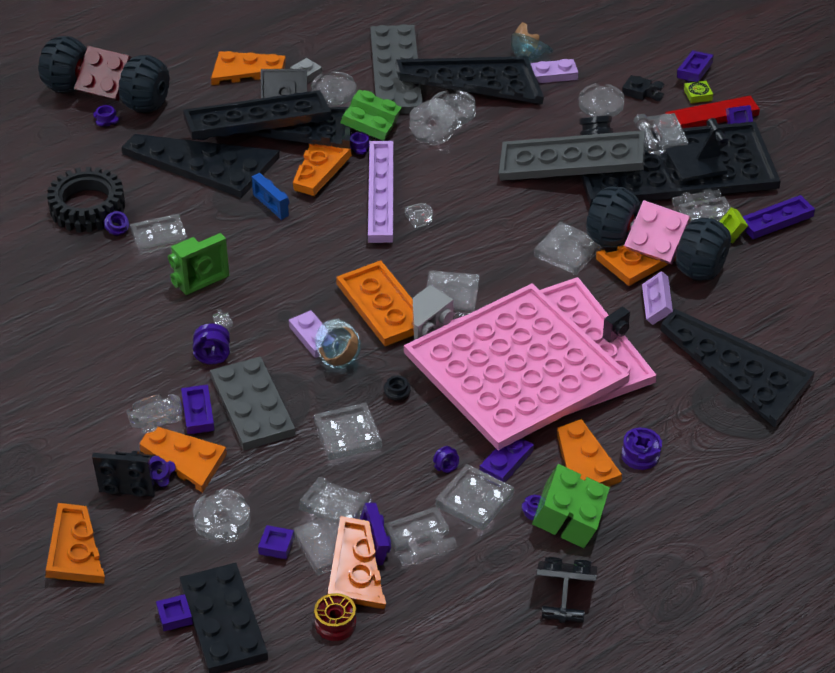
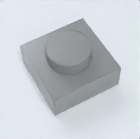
M308 58L290 67V69H307V83L322 75V67Z

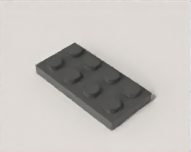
M261 356L210 370L213 384L243 451L296 436L295 427Z

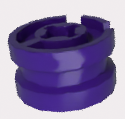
M218 324L201 325L193 334V355L197 360L206 364L223 362L230 354V333L225 327Z
M639 427L631 429L625 434L621 451L623 462L629 467L638 470L654 467L660 458L662 440L655 431L648 428Z

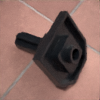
M261 69V98L307 92V69Z

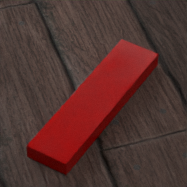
M750 95L665 112L664 119L671 129L707 126V121L710 118H715L717 123L727 122V108L751 105L752 117L759 115L760 108Z

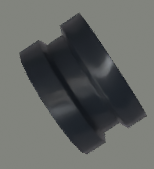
M612 116L580 118L579 125H582L580 135L613 133V128H610Z

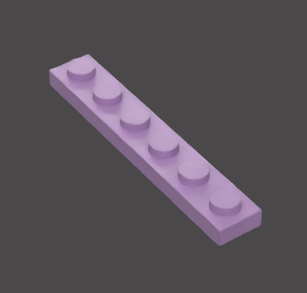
M370 141L368 243H393V141Z

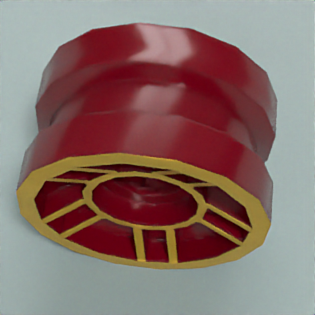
M331 593L320 598L315 604V628L322 638L329 641H340L353 634L357 623L356 606L349 596L341 593Z

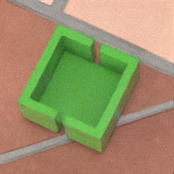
M558 464L545 484L532 525L556 535L566 518L570 516L572 519L562 532L560 538L585 548L598 528L610 487L588 477L582 480L580 479V473Z

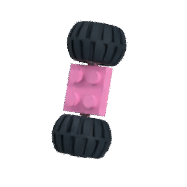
M607 187L602 189L593 200L587 216V233L598 245L605 248H617L624 245L626 249L671 265L676 256L678 268L685 275L695 280H709L716 277L726 261L731 244L729 230L718 220L697 218L691 221L688 215L643 200L640 206L638 198L623 187Z

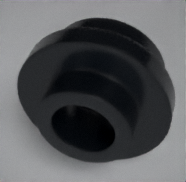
M399 375L390 377L384 385V394L392 400L405 399L411 391L407 379Z

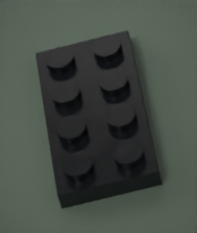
M236 562L179 577L208 673H221L268 660V652Z

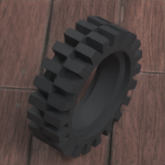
M79 167L75 168L76 173L74 174L68 170L65 172L66 177L61 174L57 176V181L53 180L51 187H48L47 199L50 215L55 223L58 222V226L61 228L66 225V230L71 231L75 226L76 232H82V228L86 227L87 232H92V227L96 226L97 230H101L108 214L115 211L124 212L125 198L123 185L115 173L111 175L107 169L102 173V169L96 167L95 171H92L91 167H86V171L81 172ZM96 190L108 195L106 201L89 208H74L64 203L69 196L81 191Z

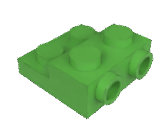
M358 90L352 98L350 107L343 114L341 124L384 141L397 123L402 107L396 105L394 101L376 97L370 91Z
M222 233L201 242L192 237L171 246L172 254L168 255V261L174 269V273L170 274V279L174 287H179L185 295L230 276L227 243Z

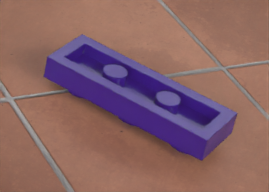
M799 195L743 216L748 224L744 231L752 239L814 217L815 208Z

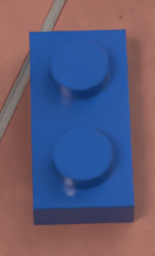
M261 173L252 176L253 195L281 220L288 217V205L290 202L286 193L281 192L274 186L271 180H267Z

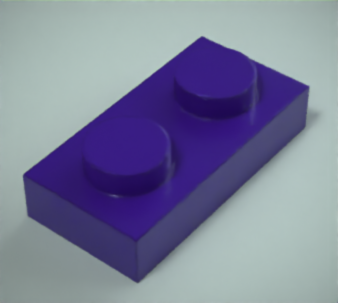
M692 50L677 69V78L684 79L686 82H699L712 65L714 55Z
M208 385L181 388L187 434L215 431Z
M521 438L500 450L495 449L479 466V473L503 485L532 454L534 444Z
M365 503L360 520L369 521L376 552L377 565H383L387 553L391 550V540L389 536H386L384 517L382 514H379L377 504Z

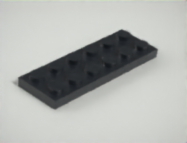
M320 90L183 110V117L192 140L201 141L217 136L229 137L232 134L238 133L250 134L258 130H276L279 127H297L305 123H322L326 120H332L331 110Z

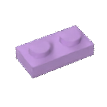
M574 59L530 63L538 84L578 80V70Z
M661 271L642 284L646 320L652 325L673 312L669 279Z
M311 310L289 319V328L314 358L321 356L319 347H323L325 354L338 348L337 340Z

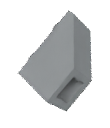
M431 285L413 297L414 340L449 324L454 316V299Z

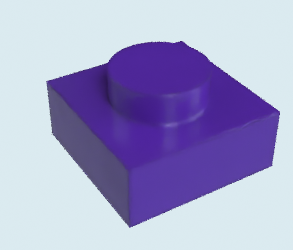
M751 105L726 109L728 124L753 122Z
M266 525L258 546L259 554L287 559L295 538L294 530Z
M185 594L156 601L163 632L193 624Z

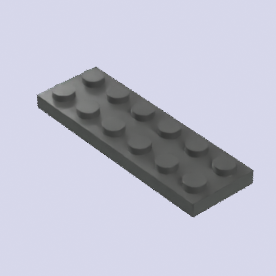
M407 24L370 26L375 96L394 101L396 105L401 106L400 114L423 113L421 84L399 81L395 69L396 59H418L415 26Z
M645 131L502 142L499 166L500 181L644 170Z

